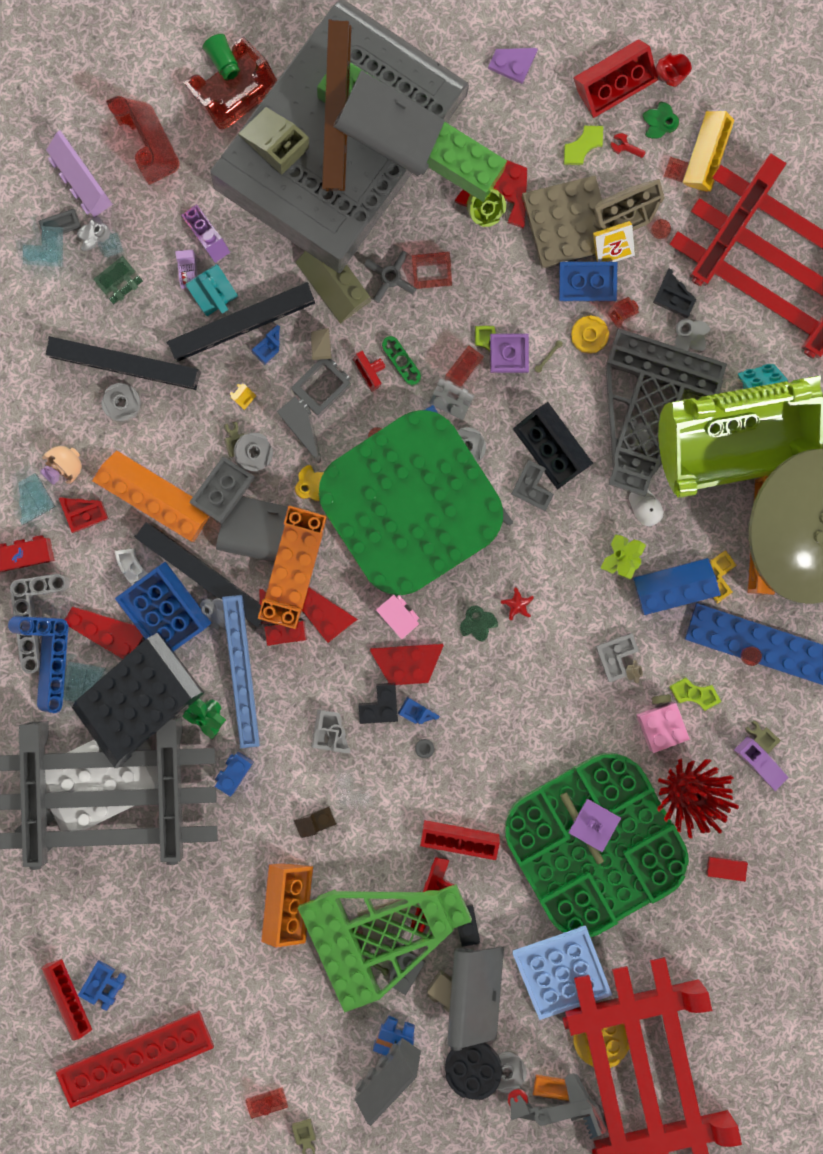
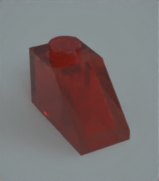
M627 297L613 304L607 314L618 329L639 314V307L634 300Z

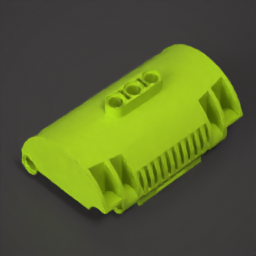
M821 376L797 379L790 383L786 381L702 396L698 400L692 398L667 403L663 407L659 419V449L667 481L677 498L696 495L697 489L769 476L781 463L793 455L811 449H823V394L820 386Z

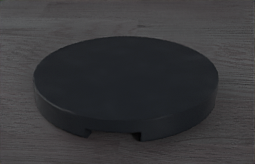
M485 1042L464 1047L460 1051L451 1049L446 1058V1080L451 1089L460 1097L483 1100L491 1096L498 1088L503 1073L501 1060L496 1051Z

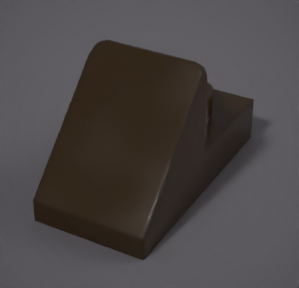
M330 806L294 820L301 838L317 835L319 831L337 824Z

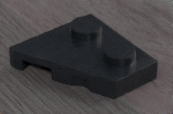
M669 268L653 303L688 318L697 299L691 292L687 291L686 286L682 281H678L673 275L672 269Z

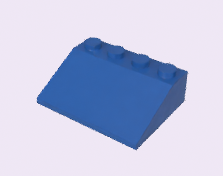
M166 561L115 598L145 639L160 633L173 651L212 623L202 613L200 606Z

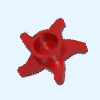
M515 587L513 589V598L502 600L501 604H506L510 607L509 620H513V617L518 613L530 618L531 614L527 612L526 606L534 597L522 598L519 590Z

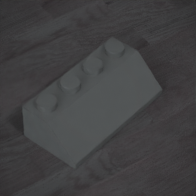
M403 1038L397 1044L394 1043L391 1046L389 1053L386 1056L383 1055L378 1061L375 1068L372 1067L368 1071L364 1080L361 1079L355 1087V1101L367 1124L370 1126L417 1078L421 1050Z

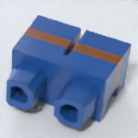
M388 1016L385 1023L381 1024L373 1045V1051L386 1056L394 1042L397 1044L402 1038L413 1045L415 1025L405 1022L401 1031L396 1029L398 1019Z

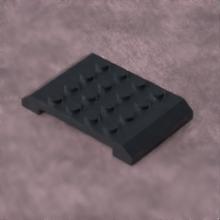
M156 633L144 640L74 702L72 709L113 767L119 768L132 756V752L184 707L192 705L204 694V691L160 633Z

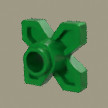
M197 699L182 716L191 724H197L201 727L202 732L212 740L226 721L220 715L221 705L213 699L205 703L201 699Z

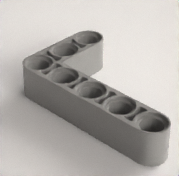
M53 574L19 579L12 582L10 593L14 617H36L34 596L66 591L70 586L69 578L65 575ZM58 578H61L63 580V585L61 588H58L56 586V581ZM39 581L44 583V588L41 591L37 588ZM21 583L25 586L22 594L18 591ZM24 602L28 606L25 613L21 610V605ZM16 634L22 670L25 673L39 672L41 655L39 635ZM29 640L33 643L32 650H28L26 647V643ZM31 659L34 660L36 663L34 669H31L29 667V661Z

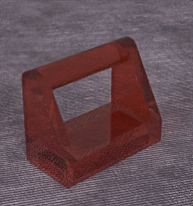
M450 251L412 255L415 288L452 286ZM446 264L447 279L417 280V267Z

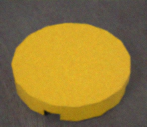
M592 315L580 318L572 327V343L582 353L593 354L599 352L605 347L609 339V330L606 323L599 317Z

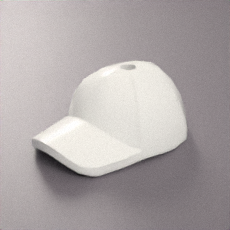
M649 490L645 497L630 493L629 501L635 517L642 525L653 526L661 521L664 513L662 505Z

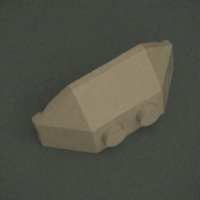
M660 179L631 186L599 201L594 207L599 227L604 230L630 221L634 231L649 224L656 214L660 203L665 198Z

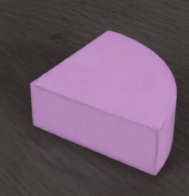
M45 466L40 471V474L53 485L59 480L60 473L50 466Z

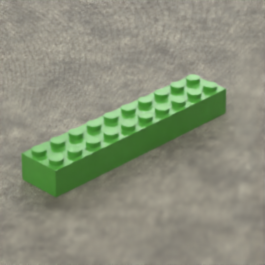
M350 63L349 95L362 70ZM326 74L317 86V98L323 102L326 101ZM444 122L427 163L429 164L428 168L484 202L504 172L507 160Z

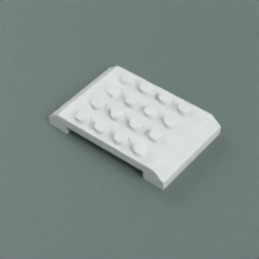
M92 740L67 753L103 751L96 741ZM146 740L135 751L151 750L148 741ZM158 766L45 770L46 793L158 789ZM133 806L50 809L60 830L72 831L86 830Z

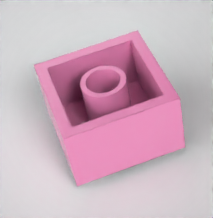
M393 595L376 611L395 633L403 639L419 625L417 620L420 618L413 610L409 612L405 608L407 603L400 595L397 597Z
M670 702L637 714L649 750L653 753L690 740L675 702Z

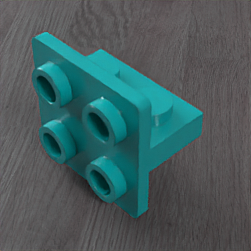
M218 264L186 283V287L206 316H209L218 309L221 313L229 310L226 304L238 297Z
M765 364L762 367L747 369L744 372L738 373V378L743 383V389L788 382V379L775 364Z

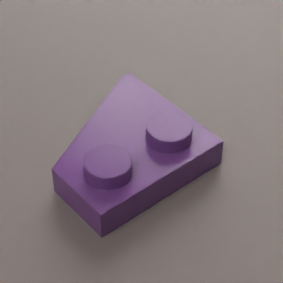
M496 49L488 69L523 84L538 49Z

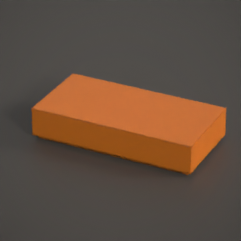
M535 1075L532 1093L534 1096L569 1101L565 1079Z

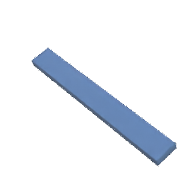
M243 596L222 597L240 748L259 747L260 741Z

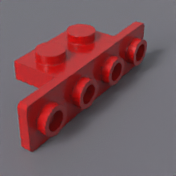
M435 857L423 892L428 890L439 891L455 885L444 879L449 864L448 859ZM417 907L415 915L420 916L422 909ZM412 919L410 927L414 929L417 921ZM419 922L417 930L424 932L426 925Z

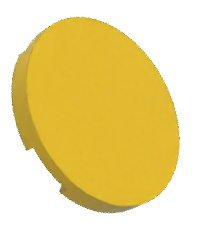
M624 1024L602 1028L610 1068L621 1063V1060L630 1050ZM586 1032L573 1035V1043L577 1054L585 1063L594 1067Z

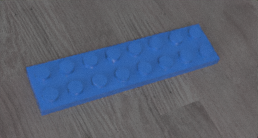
M698 603L695 604L684 640L823 685L822 644Z

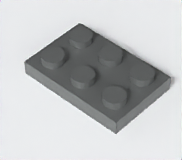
M222 457L189 503L222 524L255 477L227 458Z

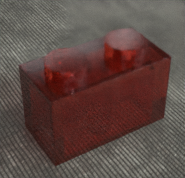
M468 345L447 372L445 379L453 382V385L462 388L481 364L484 356Z

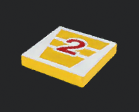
M630 221L593 233L596 262H616L635 256L633 227Z

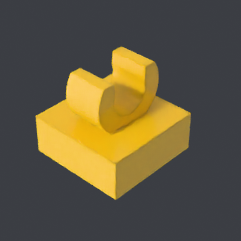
M237 384L238 389L235 393L230 392V398L245 410L257 395L245 384Z

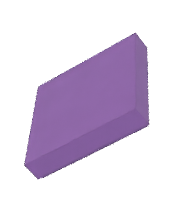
M490 334V373H529V334Z

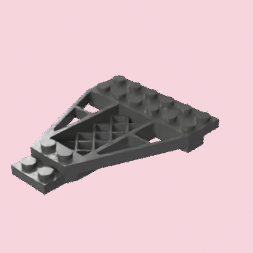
M620 328L617 329L605 365L613 467L608 485L644 497L646 496L651 478L662 465L659 444L656 440L658 435L654 436L650 426L659 423L660 416L656 408L666 405L672 400L674 402L680 401L683 391L700 397L720 393L727 363ZM611 368L633 374L637 377L631 399H626L612 393ZM652 381L656 391L648 394L643 384ZM658 383L663 384L665 386L660 388ZM671 387L675 396L666 400L661 390ZM641 388L644 397L636 400ZM658 392L663 402L654 406L649 396ZM646 398L651 408L642 412L638 402ZM613 399L628 405L618 438L615 436ZM635 406L638 415L630 418ZM653 411L657 420L648 425L644 414ZM641 417L645 427L636 431L632 420ZM629 424L633 433L625 436ZM647 429L651 439L642 443L638 432ZM635 435L639 445L630 449L626 438ZM653 441L657 451L649 455L644 444ZM622 442L624 443L626 449L621 447ZM641 447L644 455L634 452L633 450Z

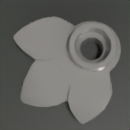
M99 217L91 218L89 225H84L77 231V237L84 240L81 247L82 251L93 249L99 241L104 242L110 236L108 226Z
M682 319L676 325L678 336L675 340V345L687 351L689 348L704 351L706 341L703 335L711 329L703 321L692 322L689 319ZM683 325L689 326L688 332L682 331Z
M210 598L203 600L200 608L202 613L212 622L210 625L217 630L220 626L225 628L222 599Z

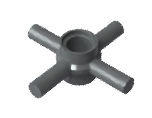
M402 250L394 265L385 268L369 259L366 260L364 266L378 273L382 282L373 297L376 303L381 301L389 287L399 286L412 295L416 292L417 288L401 279L399 271L409 255L407 252ZM389 273H393L396 276V278L392 281H389L385 278V276Z

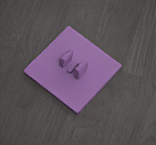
M587 799L568 833L603 852L621 818Z

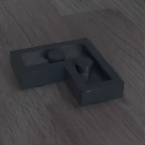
M396 683L376 684L377 702L358 704L360 724L398 722Z

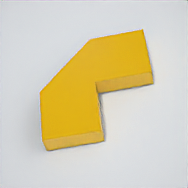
M726 550L710 561L721 594L720 596L713 597L716 603H719L733 593L722 578L723 575L737 566Z

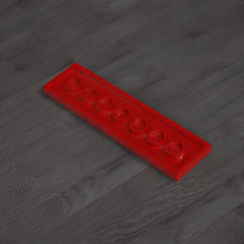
M199 1010L56 1071V1075L71 1109L214 1048V1044Z

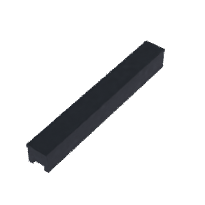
M306 282L171 339L166 343L170 347L174 359L179 362L316 303L309 283Z
M48 336L49 340L45 355L50 356L49 358L197 390L201 375L199 369Z
M144 523L139 532L134 536L137 540L217 598L222 599L225 596L242 595L245 618L257 627L262 626L264 620L258 619L261 608L258 601L150 523Z

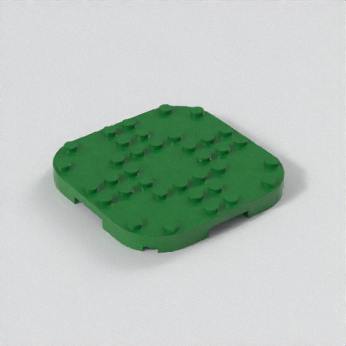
M412 411L396 419L334 460L325 469L319 483V499L325 514L367 579L377 589L391 595L414 593L476 554L496 538L503 522L502 503L490 481L452 423L444 416L432 411Z
M609 752L590 757L520 797L507 814L504 828L507 844L548 918L563 933L586 926L590 937L597 936L619 924V920L649 903L654 904L670 895L682 884L686 877L685 873L687 865L689 866V856L683 839L670 819L667 822L665 821V809L663 808L658 812L657 808L661 805V802L644 771L637 763L624 755ZM567 792L578 814L586 800L589 799L621 818L603 852L599 851L604 859V862L601 864L596 863L584 841L568 833L574 821L560 797L563 793Z

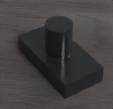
M473 904L466 905L472 921L458 927L462 947L480 944Z

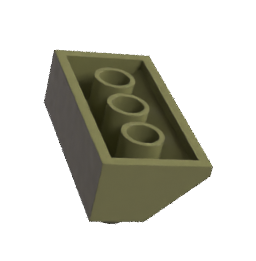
M306 251L296 261L298 267L340 324L371 302L370 295L348 265L345 266L341 273H337Z

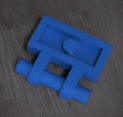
M98 960L78 996L93 1005L96 1004L98 999L102 1000L101 1008L107 1011L110 1005H113L115 1002V996L123 988L124 980L127 976L124 973H120L117 978L112 977L115 969ZM107 984L112 986L109 993L103 992Z

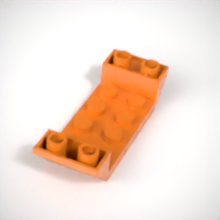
M288 506L283 534L258 619L296 629L322 541L327 516Z

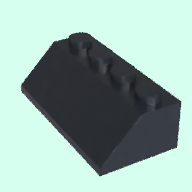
M549 402L537 408L513 428L537 463L546 468L544 472L557 490L594 464Z

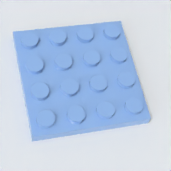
M586 926L513 950V956L539 1020L580 1007L574 981L576 977L590 975L595 1001L612 996L610 986Z

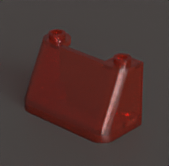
M244 36L232 47L233 56L240 69L239 75L236 78L225 81L222 75L217 72L206 81L197 74L183 82L191 95L219 129L228 128L261 103L277 82L268 61Z
M115 96L106 101L119 126L127 125L132 130L137 128L145 147L137 151L135 161L149 185L175 173L179 169V159L153 107L149 103L123 96Z

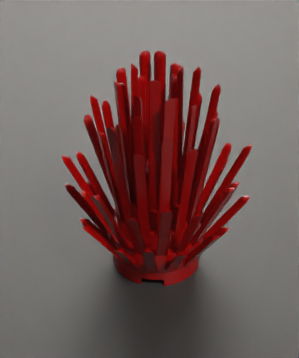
M681 758L678 760V765L675 766L677 775L670 769L668 771L670 775L667 777V780L658 779V783L668 785V787L660 788L659 796L666 794L668 796L658 806V812L671 802L664 818L667 822L668 819H671L676 808L675 826L677 831L681 832L682 820L684 821L685 817L687 834L690 839H693L691 829H694L692 817L701 833L711 832L706 824L707 822L718 834H721L723 831L714 820L718 819L726 823L728 816L719 809L727 813L731 812L729 807L739 809V805L715 797L719 796L733 800V796L727 794H732L733 790L724 786L725 784L732 783L731 780L734 779L732 775L711 777L718 773L719 768L717 767L699 774L712 761L710 759H705L694 771L692 769L695 761L692 760L688 763L686 770L683 771V761Z

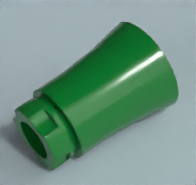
M216 34L208 38L202 46L203 51L211 59L225 81L233 80L239 75L240 69L229 47L226 36L224 34Z

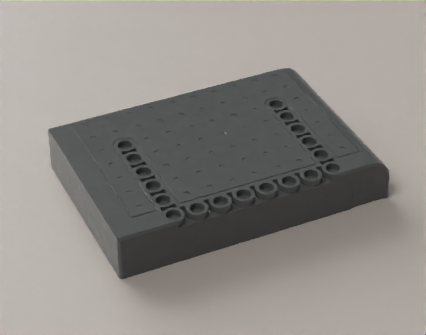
M338 0L332 6L241 129L243 130L267 107L295 124L309 137V149L281 175L237 134L221 155V158L218 159L210 170L213 188L337 273L343 271L412 173L348 136L345 191L326 192L322 189L325 102L317 98V86L327 73L328 19L349 21V25H352L350 63L442 118L446 123H449L454 112L467 97L469 90L468 82L440 64L438 66L437 61L346 0Z

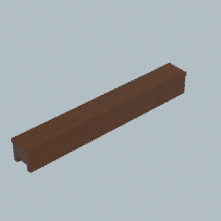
M328 19L322 189L326 192L345 191L348 135L333 126L349 97L352 25H349V21Z

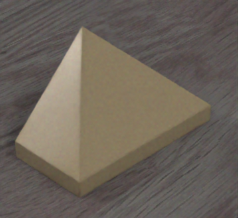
M329 328L311 332L312 360L332 359Z

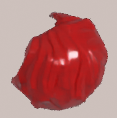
M669 53L664 58L659 59L656 65V75L662 82L673 87L681 84L692 70L689 58L681 53L677 55Z

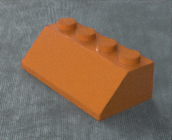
M284 863L269 864L261 942L275 948L306 943L307 928L298 907L310 901L313 866Z

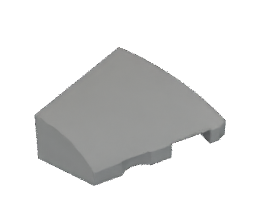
M317 710L312 748L350 754V748L345 738L346 734L342 728V720L339 713ZM325 734L328 736V742H327L326 744H325Z

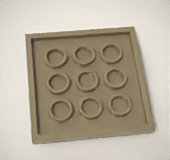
M596 175L522 194L541 269L559 265L560 262H572L596 255L593 233L603 230L598 225L594 207L602 200Z

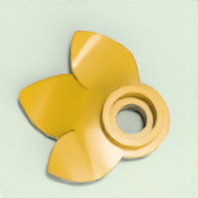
M311 465L303 467L298 474L299 482L295 486L296 495L302 499L311 498L314 501H320L319 483L324 472L314 473ZM306 486L308 491H302L301 487Z

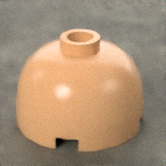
M56 446L51 448L42 457L43 460H48L45 463L46 466L54 468L60 473L59 475L68 479L65 481L67 484H71L78 477L82 469L81 461L78 458L80 454L74 448L69 449L65 446Z

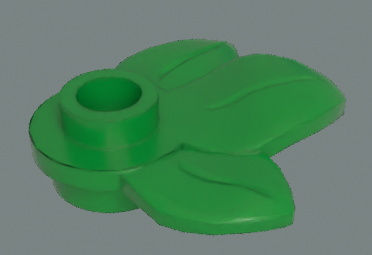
M659 102L657 109H649L642 114L644 121L650 125L645 134L648 138H661L666 132H674L679 126L678 116L673 113L672 107L665 102ZM668 120L673 121L671 124H666Z

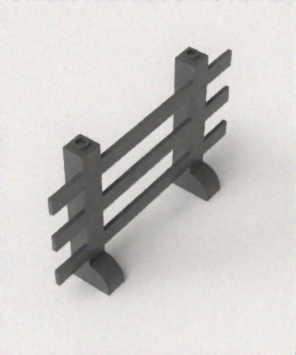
M182 716L173 717L157 731V750L134 751L131 753L132 756L120 766H158V789L46 793L45 770L113 767V765L103 752L45 754L44 746L47 744L49 737V721L19 725L20 755H0V771H20L21 793L0 794V810H21L22 832L0 833V849H22L23 867H29L30 870H38L48 863L47 848L160 844V862H166V865H176L184 858L183 843L218 842L217 825L183 827L182 804L216 803L217 794L216 787L181 788V765L215 764V748L180 749L183 731ZM159 805L158 828L47 831L46 809Z

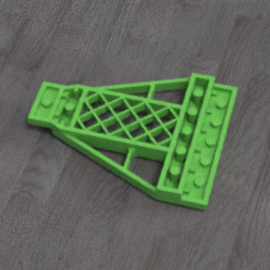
M457 884L439 891L428 890L425 892L336 891L334 889L298 907L344 1013L380 1000L451 934L454 928L472 921ZM340 898H364L370 913L349 920ZM370 899L404 900L375 910ZM412 905L422 909L420 916L409 913ZM394 912L404 916L402 923L391 919ZM406 917L417 921L414 929L404 925ZM376 919L387 922L384 930L374 926ZM419 922L430 927L427 934L417 930ZM389 924L400 928L397 935L386 931ZM359 925L370 929L367 937L356 932ZM402 929L412 933L410 941L399 937ZM371 930L382 935L380 942L369 938ZM414 934L419 937H422L420 939L412 941ZM384 936L395 940L392 947L381 943ZM358 939L365 941L362 948ZM397 941L404 944L394 948ZM366 943L377 946L375 954L364 950ZM428 946L404 970H401L396 959L397 956ZM379 948L386 950L385 952L377 954ZM390 960L397 976L380 990L370 966Z

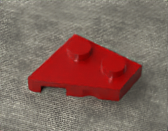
M58 498L72 533L109 519L102 501Z

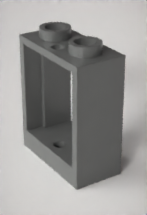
M332 359L318 360L291 387L292 391L300 399L302 398L318 417L351 387L349 382L351 378L344 371L340 373L336 369L338 365ZM325 365L343 384L319 406L301 387Z

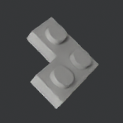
M633 633L595 646L608 682L626 677L627 673L621 658L639 652Z

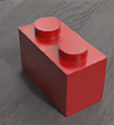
M305 621L298 622L296 629L282 625L265 627L267 646L307 640Z

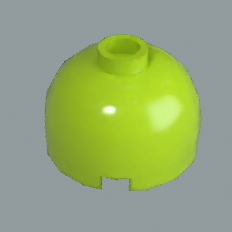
M493 188L484 202L470 194L467 200V211L470 218L476 224L482 227H491L500 221L499 218L505 213L506 201L504 196L497 189Z

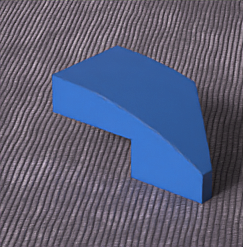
M279 325L267 333L266 337L251 351L264 365L279 352Z
M409 697L405 699L398 711L399 715L415 724H423L426 721L436 720L440 717Z

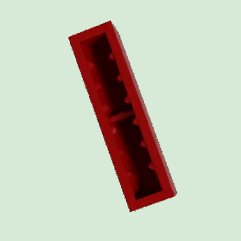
M424 820L420 842L421 847L490 860L497 859L500 845L499 834Z
M59 959L47 963L41 968L71 1040H79L92 1031V1027L63 960Z

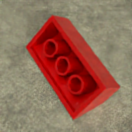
M639 39L573 77L577 92L593 118L659 80L656 75L651 48Z

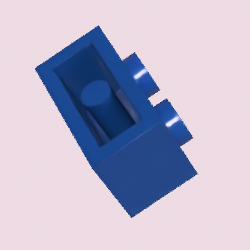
M239 751L235 756L231 754L225 763L228 765L224 772L221 770L215 778L217 783L214 787L231 797L252 767L254 761Z

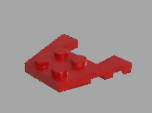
M507 160L504 172L493 188L497 189L504 196L505 201L514 204L508 223L524 229L526 210L522 194L526 193L527 167ZM462 190L455 198V203L467 207L470 193Z

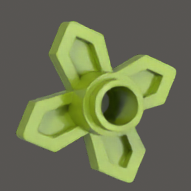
M615 534L611 543L614 554L604 559L601 569L612 574L618 570V575L631 579L635 570L641 565L640 556L646 544L635 539L628 542V538Z

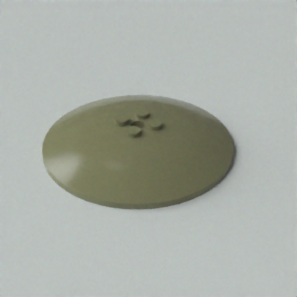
M823 449L803 451L781 463L768 476L760 488L749 520L750 553L760 577L778 595L788 600L805 604L823 602Z

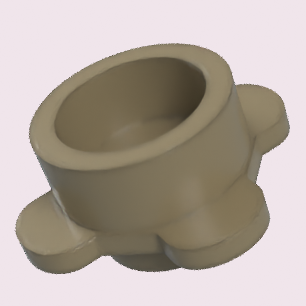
M636 660L633 661V665H628L626 668L628 679L639 683V678L643 675L642 667L638 666Z

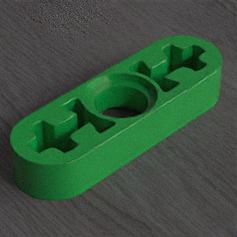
M393 336L386 337L382 342L383 351L405 383L410 386L417 385L421 380L420 371L398 339ZM387 342H395V350L398 351L400 349L402 352L396 353L392 358L391 355H393L394 352L391 348H386L388 346ZM399 356H404L407 359L405 366L397 365L396 359ZM411 365L412 367L409 370L412 374H417L416 381L408 380V372L402 373V370L407 369Z

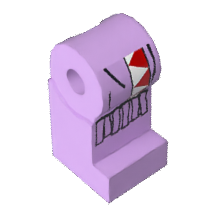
M193 250L175 251L181 289H186V283L197 277L196 255Z

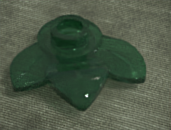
M473 605L467 609L466 618L460 624V631L463 636L472 633L476 640L484 642L488 637V628L498 627V621L491 612H485L480 606ZM479 613L477 618H473L472 615Z

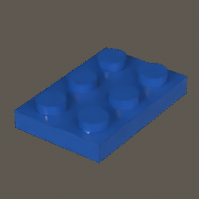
M560 262L559 301H617L618 262Z

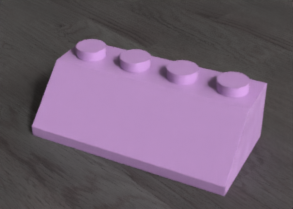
M59 130L46 149L50 155L48 160L54 168L58 166L61 170L59 173L65 184L67 182L70 183L72 188L69 190L76 199L80 197L83 202L81 207L86 214L91 213L93 217H96L113 204Z

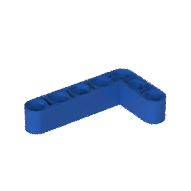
M12 617L8 623V628L12 633L42 636L37 707L41 711L58 713L63 705L68 623L64 619Z

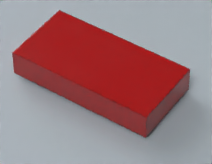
M709 856L706 876L746 882L748 862Z

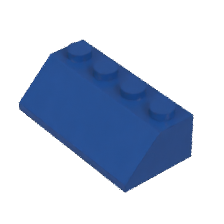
M708 558L633 578L643 615L721 595L716 576Z

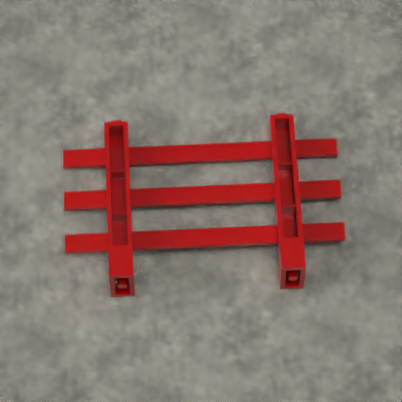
M772 153L762 162L750 183L723 165H720L712 179L740 196L737 204L729 216L699 198L690 212L718 229V233L707 249L677 231L669 245L697 263L690 274V277L693 278L691 281L700 287L702 285L706 286L713 275H717L809 334L801 347L805 350L804 354L812 359L814 357H821L823 355V315L817 321L728 264L724 259L734 243L738 242L823 297L822 276L747 229L746 225L758 208L822 250L823 229L767 194L787 164Z
M662 957L650 960L656 989L634 994L628 967L623 966L612 969L618 998L596 1003L590 975L574 978L580 1007L565 1011L566 1017H563L562 1020L565 1030L569 1029L571 1036L586 1032L609 1134L607 1138L593 1141L595 1148L592 1149V1154H669V1152L689 1147L692 1149V1154H709L707 1143L715 1142L723 1147L742 1145L738 1125L728 1110L700 1116L677 1012L680 1010H686L691 1013L713 1011L709 992L699 979L671 985L666 958ZM662 1015L685 1118V1120L662 1124L640 1025L641 1019ZM624 1024L647 1126L645 1129L628 1133L624 1132L602 1034V1028Z

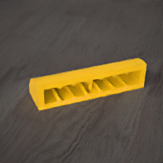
M706 111L683 180V184L686 186L711 192L715 181L712 177L720 166L734 124V119L727 111Z

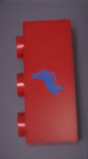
M44 535L32 537L33 541L26 542L25 539L13 541L14 545L0 544V573L55 561L50 538H44Z

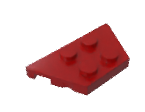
M444 644L370 648V652L388 683H396V685L429 683Z

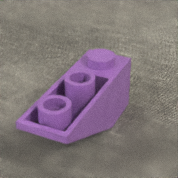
M197 204L181 215L215 263L230 253L221 236Z
M746 737L734 749L774 791L789 778L753 739Z

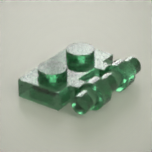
M121 256L93 279L105 295L113 291L114 295L109 298L113 305L119 300H124L125 295L132 290L135 291L139 288L138 285L143 282L139 275L132 280L130 276L136 271L124 256ZM126 280L128 284L119 290L117 286Z

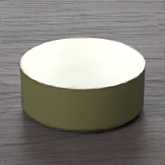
M669 694L651 698L652 705L672 702L671 695Z

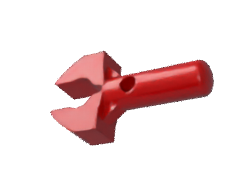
M624 133L614 135L613 138L620 140L622 144L617 145L611 142L610 146L613 152L620 154L622 151H627L640 158L645 156L646 152L628 143L626 139L628 135Z

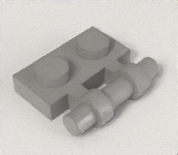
M440 378L429 403L463 420L474 395L465 388L461 389L453 385V382L450 380L445 381Z

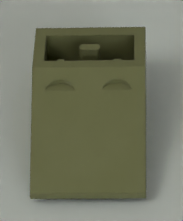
M267 107L238 133L245 142L281 175L309 149V137L295 124Z

